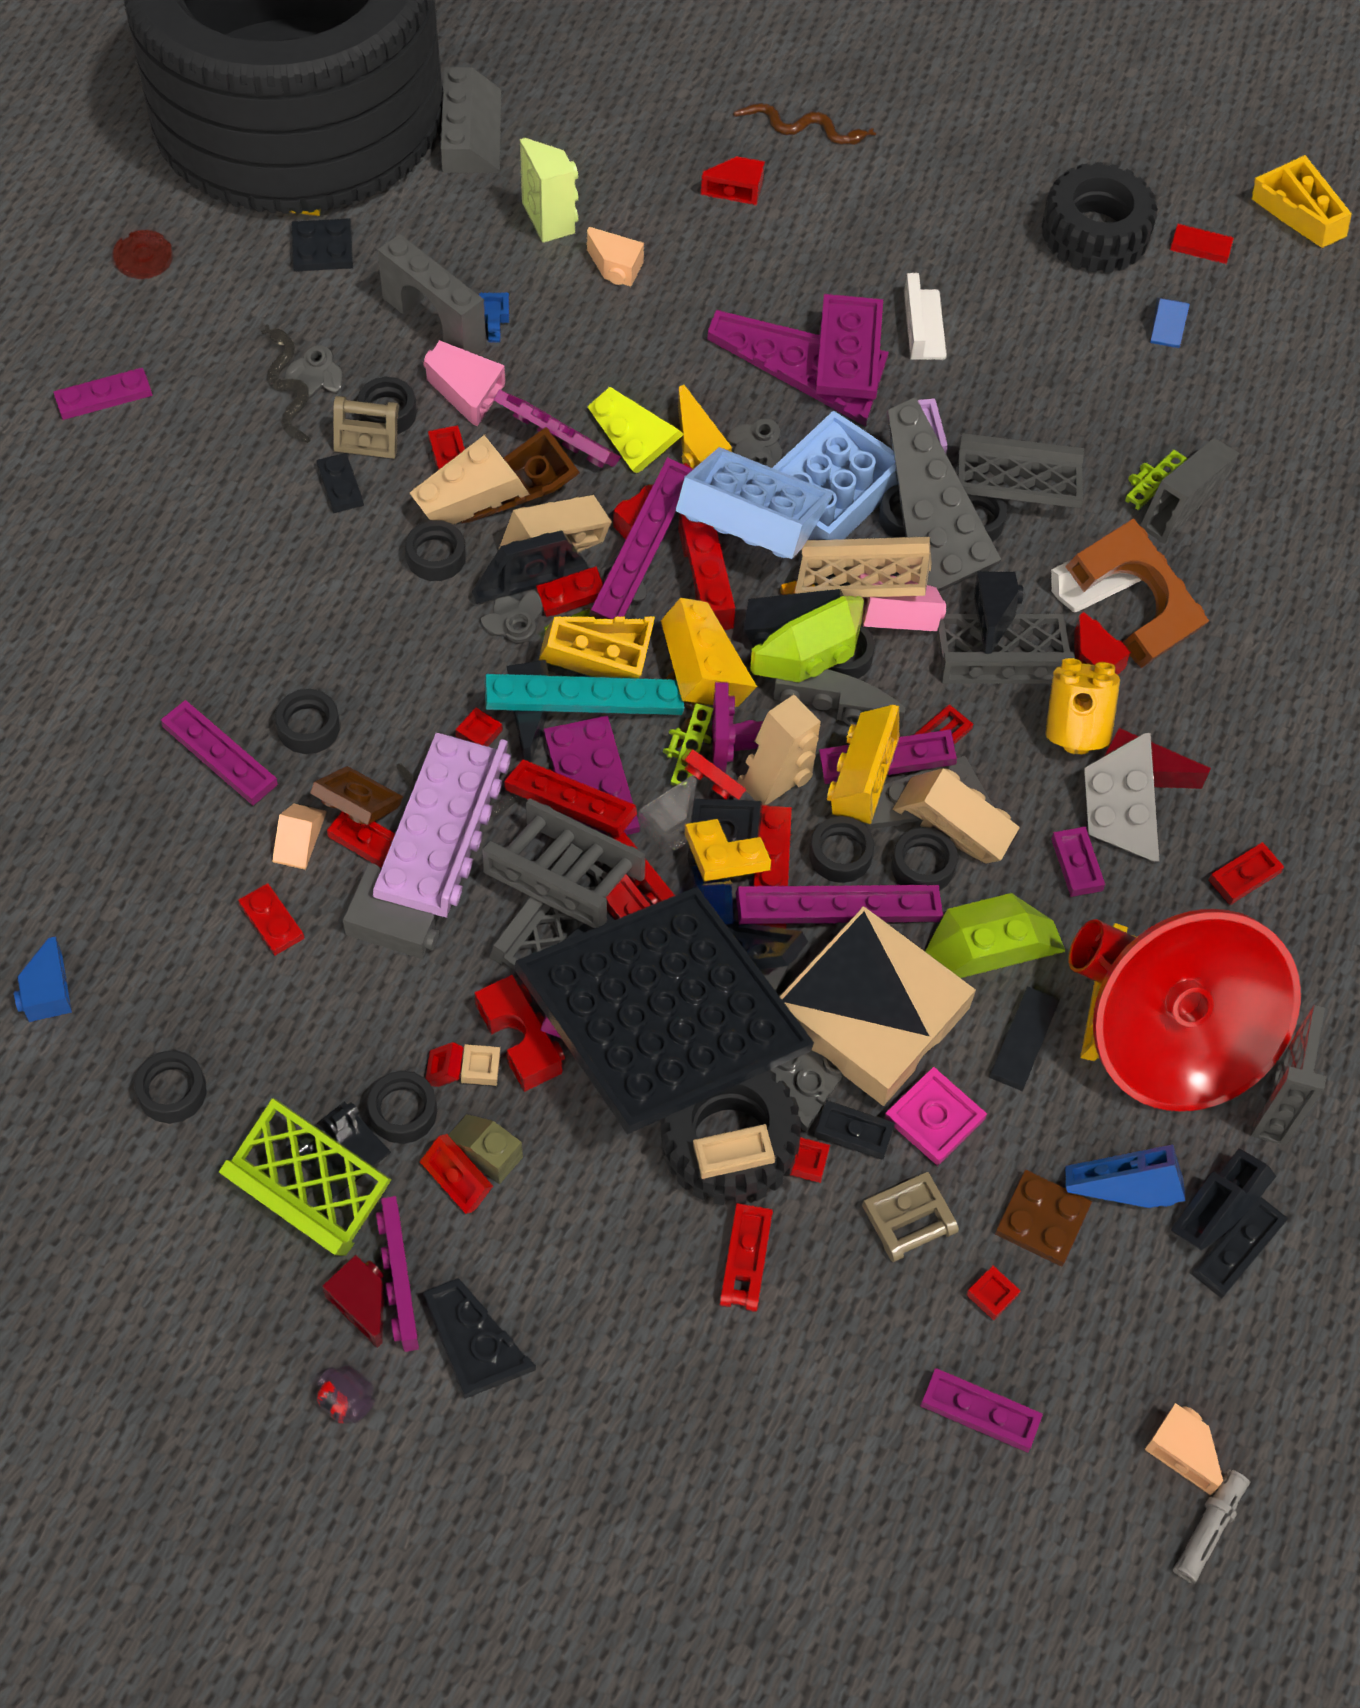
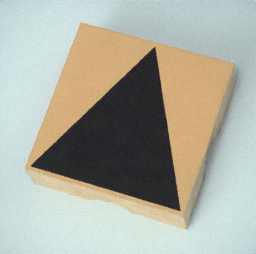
M863 906L784 991L780 998L813 1040L812 1051L830 1060L846 1078L884 1106L912 1075L924 1054L940 1043L970 1009L976 989Z

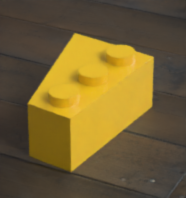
M680 598L662 618L661 623L682 701L713 705L715 682H728L729 696H735V707H738L753 692L757 685L708 602Z

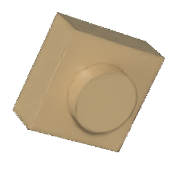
M465 1044L461 1083L497 1086L500 1047Z

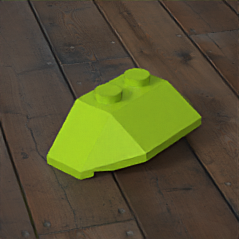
M842 596L788 622L771 634L763 645L758 644L752 648L751 672L754 675L800 683L810 677L820 675L824 670L838 663H845L855 653L862 623L864 600L861 596Z
M1009 893L947 909L925 952L955 975L963 978L1065 952V948L1052 919L1014 894Z

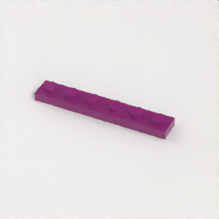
M667 457L590 611V616L596 619L625 617L676 514L684 478L693 469Z
M939 885L738 886L735 892L739 924L849 923L863 906L884 922H940L943 917Z

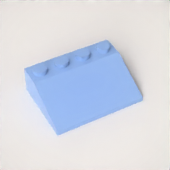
M834 410L772 467L775 470L833 493L832 499L808 540L845 539L881 504L884 494L890 487L898 484L893 450Z
M718 447L685 476L676 512L684 514L691 521L703 522L713 526L720 533L740 537L749 545L769 549L778 557L793 559L805 545L832 499L833 493Z

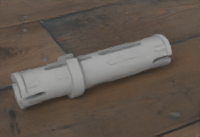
M1228 1469L1217 1492L1213 1497H1209L1205 1503L1206 1511L1186 1545L1182 1556L1173 1568L1175 1574L1189 1583L1195 1584L1224 1528L1228 1522H1232L1236 1517L1235 1509L1250 1484V1481L1244 1475L1235 1470L1231 1471Z

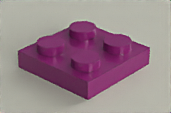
M715 682L712 712L713 764L726 773L727 762H733L736 730L735 724H733V716L735 715V696H729L728 682Z

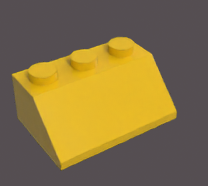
M889 705L862 712L857 724H851L847 735V743L850 744L847 753H841L837 765V772H840L838 781L831 782L827 795V800L831 801L833 815L851 817L867 824L872 823L899 741V706Z

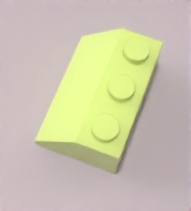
M527 138L520 139L522 203L542 242L574 234L575 222H578V213L575 207V201H578V192L575 186V180L578 179V171L575 163L569 161L564 150Z

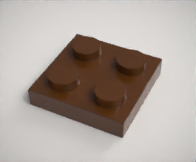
M348 766L314 781L310 794L321 799L324 805L337 808L347 813L353 821L366 825L398 809L403 799L402 795Z
M1025 1169L995 1235L1063 1267L1092 1201L1078 1194L1068 1193L1066 1188Z

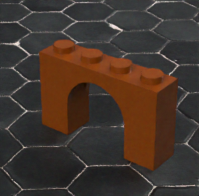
M1134 518L1078 553L1065 566L1083 592L1110 575L1117 573H1128L1137 576L1150 587L1156 601L1155 616L1152 621L1136 630L1123 642L1131 652L1130 656L1141 668L1196 633L1209 622L1201 605L1194 601L1186 590L1184 582L1175 575L1167 564L1165 556L1155 548L1148 538L1145 529L1139 526Z

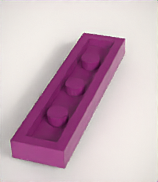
M184 700L161 719L162 727L251 805L254 806L278 785L277 778L188 701Z
M951 729L899 737L887 775L956 765L957 757ZM849 745L819 749L825 784L838 781L840 772H837L838 761L842 752L847 753Z
M396 1196L381 1198L383 1211L376 1212L379 1235H387L388 1246L381 1247L384 1270H392L393 1282L386 1283L389 1306L397 1305L398 1318L391 1319L394 1342L402 1341L404 1352L419 1350Z

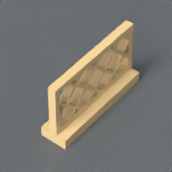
M930 537L807 540L802 548V561L795 594L841 589L844 596L853 597L925 596L928 574L932 567ZM896 572H898L899 574H901V575H899V576H897V577H895V578H892V577L890 576V575H892V574H894V573H896ZM863 573L868 574V576H866V577H864V578H862V579H860V578L858 577L859 575H861V574H863ZM831 574L836 575V577L830 580L825 578ZM912 580V581H914V582H916V583H918V584H905V583H907V582H909V581ZM878 581L883 583L881 585H872ZM846 582L851 584L849 586H840ZM813 583L819 584L816 587H807Z

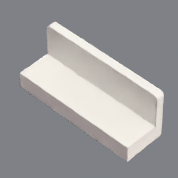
M907 273L904 298L910 358L945 359L946 347L939 290H921L919 273Z
M1070 561L1051 569L1052 593L1072 612H1078L1142 581V579L1132 574L1117 573L1110 575L1083 592L1065 567Z

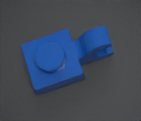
M479 293V296L484 299L485 323H488V342H500V323H509V293Z

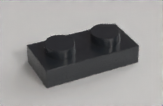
M347 453L316 460L333 513L364 506Z
M826 1100L814 1137L884 1160L895 1123Z

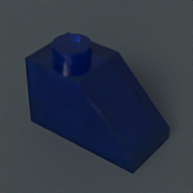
M698 866L691 867L693 888H699L725 924H733L732 883L730 877L704 882Z

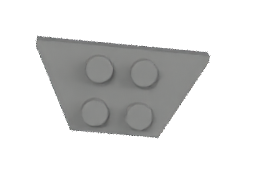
M1145 733L1084 768L1088 833L1093 838L1146 858L1151 862H1159L1151 734Z

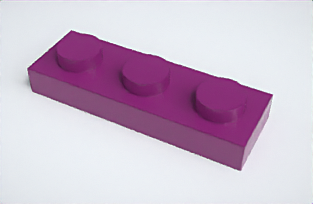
M143 367L53 391L62 420L153 396Z
M937 1368L933 1372L920 1406L1027 1453L1031 1449L1043 1413Z

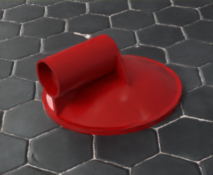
M1222 909L1188 911L1160 921L1137 937L1098 919H1092L1080 928L1070 947L1069 966L1071 970L1101 984L1093 1014V1036L1099 1059L1112 1080L1125 1093L1145 1105L1167 1111H1195L1220 1105L1239 1096L1254 1086L1272 1069L1284 1053L1296 1028L1301 1003V987L1296 964L1287 947L1277 935L1265 925L1247 915Z

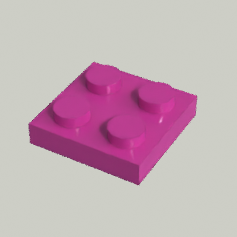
M933 1067L886 1112L884 1119L894 1122L896 1130L935 1165L939 1166L986 1119L987 1113Z

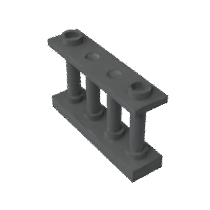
M532 799L526 802L527 826L510 845L502 847L490 841L482 849L483 871L485 874L593 928L602 926L607 922L606 897L626 874L639 881L645 878L644 853L553 810L548 805H543ZM539 832L555 839L536 862L519 855ZM571 844L583 850V856L565 876H560L548 870L552 863ZM597 860L613 868L594 890H588L576 884Z

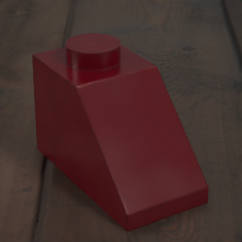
M355 1255L322 1288L325 1297L378 1348L383 1343L384 1288L381 1280L383 1274L373 1262L368 1260L364 1263Z

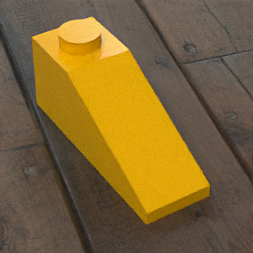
M680 386L678 411L680 431L684 434L681 437L683 464L687 463L694 469L718 447L731 452L732 447L686 386Z

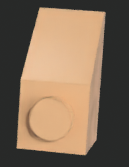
M592 227L588 228L587 251L603 278L610 280L616 285L632 286L644 262V243Z
M1175 1403L1145 1450L1206 1493L1212 1495L1223 1482L1210 1428L1202 1422V1418L1197 1412L1185 1406L1180 1407Z

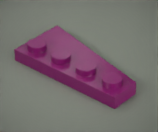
M498 390L494 401L514 412L513 417L526 424H529L530 421L539 426L537 431L547 427L553 436L563 440L561 445L577 454L579 450L589 454L586 459L603 468L604 464L614 467L618 463L621 456L527 401L503 390Z

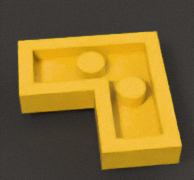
M718 819L685 824L684 834L704 882L770 870L771 859L761 837L728 842Z

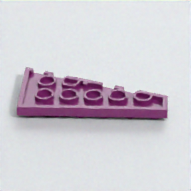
M719 310L715 311L708 330L707 340L866 427L875 399L815 394L820 335ZM880 350L877 391L889 353Z

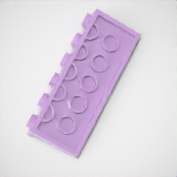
M435 734L374 886V898L447 918L451 905L457 906L463 888V886L459 885L461 878L467 879L473 862V859L469 858L471 851L477 852L483 834V832L479 831L482 824L488 825L492 812V806L489 805L491 798H498L502 784L499 776L501 773L506 774L511 761V754L506 753L508 741L501 739L498 748L494 749L444 734Z

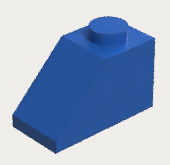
M55 936L46 940L18 975L20 990L14 991L15 1003L18 1012L24 1011L29 1022L72 1013L62 950Z

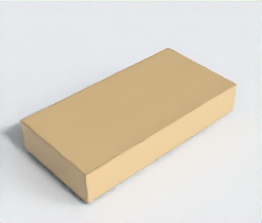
M766 1124L693 1140V1147L702 1179L775 1163V1156Z

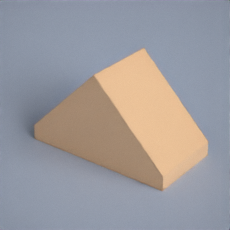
M292 804L279 815L272 861L306 870L327 812L299 804Z

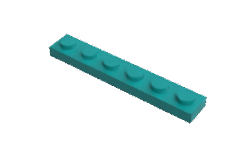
M486 674L484 680L486 710L682 715L685 709L677 680Z

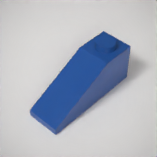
M1173 1145L1066 1166V1189L1068 1193L1146 1208L1171 1206L1185 1201L1184 1180Z

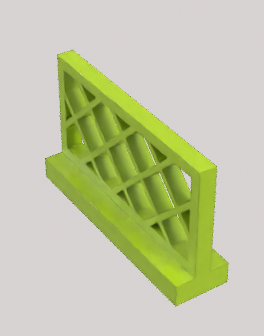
M274 1098L271 1099L233 1159L226 1160L219 1170V1173L325 1249L334 1255L346 1256L355 1244L352 1240L392 1180ZM276 1111L286 1116L288 1132L271 1136L269 1122ZM295 1123L303 1129L296 1130ZM263 1132L264 1138L259 1139ZM310 1133L315 1137L317 1153L300 1156L297 1136ZM290 1138L293 1158L275 1162L272 1141ZM265 1143L268 1164L254 1166L245 1159L253 1146ZM324 1144H326L332 1149L325 1151ZM339 1153L344 1157L347 1173L329 1177L326 1156ZM318 1158L322 1178L304 1182L301 1162ZM294 1163L297 1184L284 1187L278 1181L276 1167ZM353 1164L359 1167L361 1170L354 1171ZM269 1169L270 1176L262 1170ZM369 1174L378 1181L370 1195L358 1197L355 1176ZM348 1178L351 1199L333 1203L330 1182ZM323 1184L326 1205L312 1207L307 1203L305 1187ZM298 1189L299 1197L291 1191ZM365 1201L360 1209L359 1202ZM352 1204L354 1220L348 1229L345 1230L336 1223L334 1208ZM327 1210L328 1217L319 1211Z

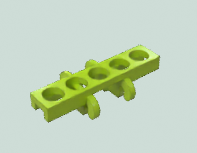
M1173 450L1155 468L1147 463H1142L1140 466L1141 471L1137 475L1131 474L1129 476V482L1136 487L1126 496L1125 502H1132L1139 511L1154 497L1161 481L1188 458ZM1176 457L1180 460V463L1174 464L1171 461ZM1167 466L1171 469V472L1167 473L1163 469ZM1138 493H1141L1144 496V498L1139 500L1136 499L1135 496Z
M696 703L687 733L680 731V728L669 730L672 739L669 748H664L663 753L667 755V758H678L670 785H677L688 790L692 778L690 773H688L685 782L677 780L679 771L687 772L684 769L686 767L684 765H687V763L681 758L688 750L686 743L689 740H694L698 743L697 753L700 752L703 740L707 744L711 742L712 738L706 735V730L713 708ZM698 710L707 712L704 721L696 718ZM693 726H701V733L693 731ZM679 738L683 739L681 751H676Z

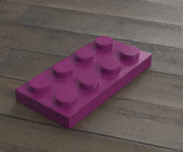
M824 294L815 394L876 399L883 299Z
M608 716L544 728V737L554 772L633 804ZM637 815L624 830L626 835L640 832ZM576 820V821H578V822H580V823H582V824H584V825H586V826H588V827H590V828H592V829H594V830H596V831H598V832H600V833L606 835V832H605V831H603V830H601V829H598V828H596V827H593V826H591V825H588V824H586V823H584V822H581V821H579V820Z

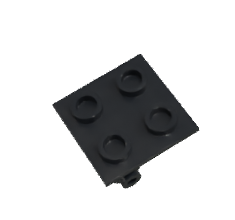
M344 1101L314 1125L373 1167L391 1153L358 1116L360 1113L352 1102L347 1104ZM308 1133L297 1138L300 1156L317 1153L316 1140L313 1135ZM289 1144L287 1147H288V1148L290 1149V1151L292 1152V1150H291V1144ZM324 1144L325 1151L332 1149L326 1144ZM338 1153L326 1156L329 1177L347 1173L345 1160L342 1155ZM318 1158L301 1162L316 1180L322 1178ZM353 1164L354 1171L361 1170L359 1167ZM363 1175L355 1176V1181ZM348 1178L330 1182L333 1199L349 1187Z

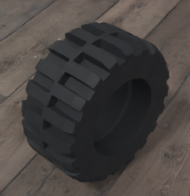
M1095 162L1093 165H1088V163L1077 166V169L1073 167L1065 171L1063 175H1060L1054 181L1053 186L1050 187L1041 225L1045 242H1048L1047 246L1052 253L1057 252L1058 259L1064 263L1067 261L1071 262L1073 268L1078 270L1080 267L1087 268V272L1096 273L1097 270H1103V273H1112L1114 268L1120 271L1129 267V263H1136L1148 249L1157 218L1158 206L1154 198L1155 195L1150 187H1146V182L1140 176L1138 178L1135 177L1134 172L1127 168L1126 170L1119 169V165L1111 164V166L1103 165V162ZM1096 212L1105 214L1117 222L1104 223L1094 221L1082 213Z
M768 1070L661 1119V1142L663 1156L666 1157V1166L671 1174H677V1183L685 1190L693 1187L695 1197L701 1200H705L707 1196L713 1197L714 1204L725 1205V1200H735L736 1206V1203L746 1204V1198L753 1196L756 1201L767 1197V1188L770 1187L776 1191L783 1184V1177L791 1174L796 1154L798 1157L801 1117L798 1116L799 1107L796 1098L790 1097V1088L781 1080L776 1083V1074ZM724 1110L745 1112L758 1120L761 1125L766 1124L775 1156V1163L702 1179L693 1147V1140L699 1139L696 1135V1129L705 1118L716 1112Z

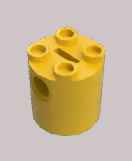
M1074 658L1062 660L1061 666L1054 670L1045 731L1046 737L1050 741L1062 746L1065 751L1073 754H1086L1090 750L1109 746L1112 741L1120 678L1115 673V666L1106 662H1099L1095 665L1082 664L1080 660Z

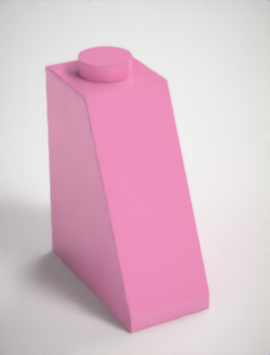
M440 340L433 351L429 350L425 356L424 367L426 368L427 380L471 424L478 426L493 404L498 390H502L505 385V366Z
M863 573V574L859 575L858 577H859L860 579H862V578L868 576V574ZM878 581L872 585H881L883 583ZM909 581V582H907V583H905V584H918V583H916V582H914V581ZM927 585L925 596L862 597L864 600L862 615L864 627L937 631L940 619H944L946 614V602L942 599L937 588Z

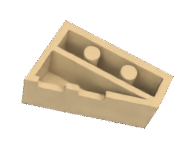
M485 435L410 492V495L430 520H442L452 524L474 517L475 512L490 506L493 509L502 506L501 502L518 495L520 498L530 495L518 476Z
M594 495L575 497L558 502H548L531 507H521L513 510L500 547L513 541H521L540 536L544 533L562 530L576 549L581 552L604 542L612 521Z
M792 695L767 713L755 740L759 745L755 756L753 754L748 755L746 764L749 766V769L745 775H740L737 780L740 785L746 788L747 793L755 801H761L762 805H768L795 785L798 787L805 785L813 775L821 721L795 695Z
M944 768L911 777L892 809L901 815L906 810L923 820L920 824L921 827L931 828L933 826L950 837L955 847L984 863L1001 861L1020 828L1010 820L1011 817L1008 813L994 808L985 801L986 798L981 792L968 788L960 781V777L955 772Z

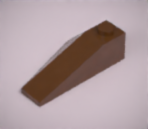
M545 427L503 458L518 476L530 495L522 498L518 495L501 502L502 506L493 509L490 506L475 512L474 517L461 521V523L473 522L553 493L580 474V472L548 428Z

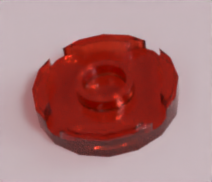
M138 230L128 233L129 237L124 240L123 238L119 239L113 249L114 263L119 272L135 279H148L160 275L169 268L173 260L170 242L165 240L162 234L150 230Z

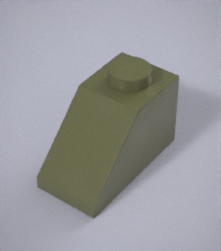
M467 1114L449 1134V1137L474 1165L499 1185L523 1158L522 1142L492 1120Z

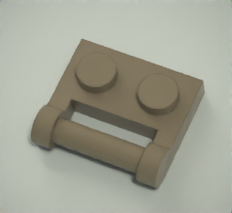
M335 396L333 408L334 452L395 459L397 453L399 404L394 402H388L387 405L346 400L344 396ZM345 413L386 417V424L345 419Z
M929 1172L863 1201L862 1206L881 1239L891 1262L902 1259L904 1253L940 1236L946 1235L949 1237L959 1232L957 1222ZM932 1213H935L937 1216V1222L898 1240L893 1231Z

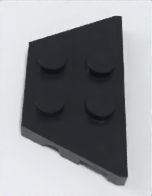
M562 530L544 533L540 536L521 541H513L500 547L472 590V597L476 604L535 589L536 586L589 569V566Z

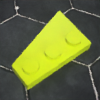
M611 387L587 406L631 470L635 473L641 472L684 435L677 428Z

